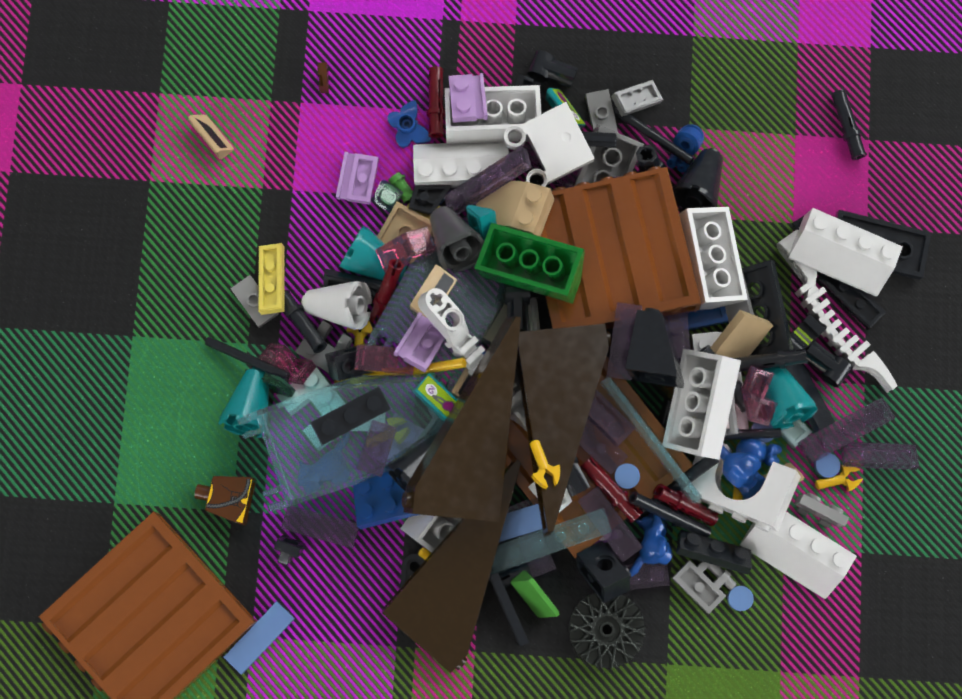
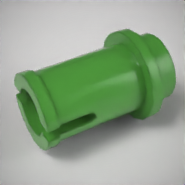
M398 172L390 177L388 181L403 192L401 199L406 204L411 201L413 190L406 182V176Z

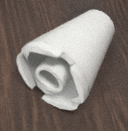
M353 281L308 290L302 297L301 304L304 307V311L309 315L353 330H360L369 321L371 312H367L368 304H372L370 289L365 282Z

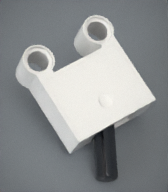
M567 102L521 125L509 126L504 132L505 145L511 150L522 148L525 144V139L528 138L543 170H531L526 176V182H530V178L533 175H539L543 178L544 183L541 186L544 187L592 163L595 158L589 146L614 148L617 144V135L615 133L581 131ZM518 132L522 139L519 143H511L508 140L509 134Z

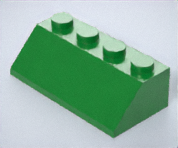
M491 223L474 269L481 277L573 304L581 282L585 250Z

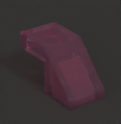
M423 227L405 232L377 248L375 252L386 272L388 262L391 259H397L394 268L397 267L399 260L405 267L412 258L432 253L436 247L428 228Z
M270 343L259 357V359L290 372L288 383L303 385L316 368L312 360L296 358L282 344Z
M357 345L355 370L413 375L414 366L403 361V358L394 356V351L396 350L394 347Z
M750 366L741 388L747 418L751 422L769 426L778 404L765 397L774 373L754 366Z

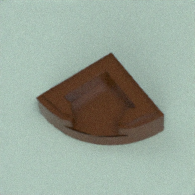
M319 62L317 64L319 91L321 93H329L327 62Z

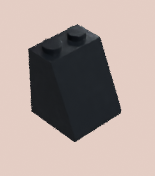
M645 308V311L637 310L625 369L634 381L684 388V380L671 329L665 317L659 310L654 308Z

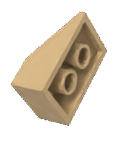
M486 178L476 206L494 210L498 225L541 236L555 199L551 189L523 181Z

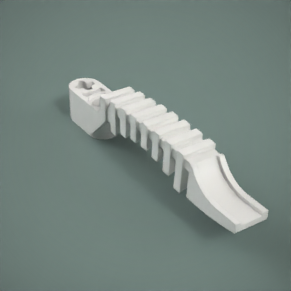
M795 230L777 243L778 251L803 283L802 287L795 294L798 298L804 294L801 305L803 308L807 307L809 311L807 315L811 314L826 328L821 335L823 338H828L827 344L830 347L834 346L836 349L834 353L838 356L841 355L842 358L847 360L853 366L852 370H861L871 374L886 393L894 390L897 387L894 378L874 351L866 355L862 360L858 358L871 344L866 340L852 351L850 347L859 340V337L854 335L845 342L842 338L850 332L846 327L838 333L836 328L842 322L837 319L831 324L829 321L835 315V312L832 309L826 314L823 312V309L830 302L827 298L821 303L817 300L827 292L824 287L818 289L815 285L817 271L788 259L798 230Z
M433 288L421 294L418 299L420 310L446 339L444 344L448 348L452 347V354L456 358L466 359L468 373L472 376L484 356L482 353L485 349L482 345L476 347L475 344L479 340L476 336L472 337L468 333L469 330L463 313L441 289ZM432 297L435 299L433 306L430 304ZM446 315H450L453 318L454 323L452 327L447 325L445 321ZM513 390L510 419L527 431L521 391L515 392Z

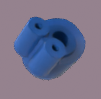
M688 124L678 131L673 143L689 154L694 155L704 142V133L697 125ZM673 154L667 160L669 168L676 166L678 171L682 173L690 166Z
M742 439L737 444L736 452L742 451L747 454H754L761 463L765 462L767 466L771 467L773 462L780 463L777 455L782 452V447L777 444H769L767 446L761 439Z

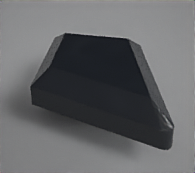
M415 185L408 209L431 215L450 191L451 185Z

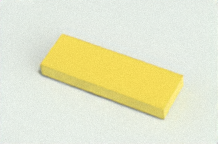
M282 243L259 246L258 312L261 315L285 312L284 245Z

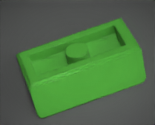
M523 570L511 580L512 586L537 617H557L560 615L558 609L527 571Z

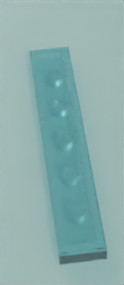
M611 377L601 381L602 387L692 503L698 502L702 497Z
M604 508L556 524L549 536L544 537L543 530L498 545L490 575L611 533L612 530Z

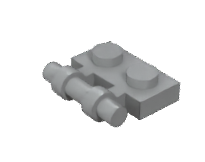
M688 560L672 577L707 614H710L726 597L719 589L723 584L729 590H732L737 585L726 569L723 570L720 566L703 561L696 567ZM707 568L717 577L714 582L703 573Z

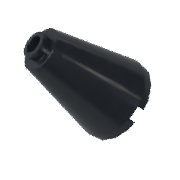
M713 148L702 150L674 185L673 192L676 204L681 210L717 207L723 157L718 150Z
M437 433L385 466L386 469L390 470L388 473L404 491H406L408 482Z

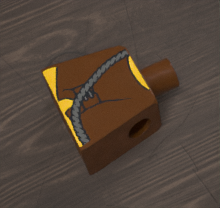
M213 476L211 486L197 484L194 498L207 501L205 511L246 526L257 480L252 477Z

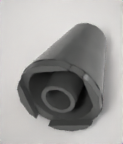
M442 206L435 209L430 215V223L439 263L445 270L447 268L453 269L454 272H461L476 265L484 244L482 236L450 207Z

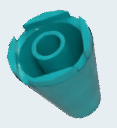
M364 225L339 265L344 270L369 278L383 280L388 262L391 259H397L394 268L397 267L399 260L404 264L398 282L402 284L409 273L406 270L407 264Z
M255 367L245 371L219 417L218 424L224 423L225 430L245 437H250L251 433H258L257 438L266 436L268 431L270 378L266 372Z
M774 367L759 370L769 422L773 428H781V430L794 427L793 422L800 419L803 423L818 411L814 400L786 367L785 369Z

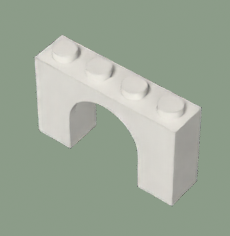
M723 443V446H724L730 453H732V450L729 448V446H728L727 444ZM696 455L692 464H696L704 457ZM720 457L719 463L681 490L688 498L698 503L709 504L708 508L722 514L723 511L731 513V517L737 521L745 523L746 520L754 522V526L762 531L769 532L772 529L778 532L801 476L797 470L773 462L764 484L757 494L745 500H733L726 497L721 490L720 482L723 473V460Z

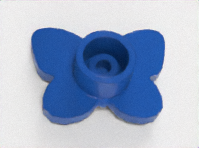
M415 100L405 104L400 112H391L387 116L389 124L393 128H397L396 142L402 148L408 147L411 141L415 144H425L431 141V137L428 135L429 132L419 125L416 120L418 106Z

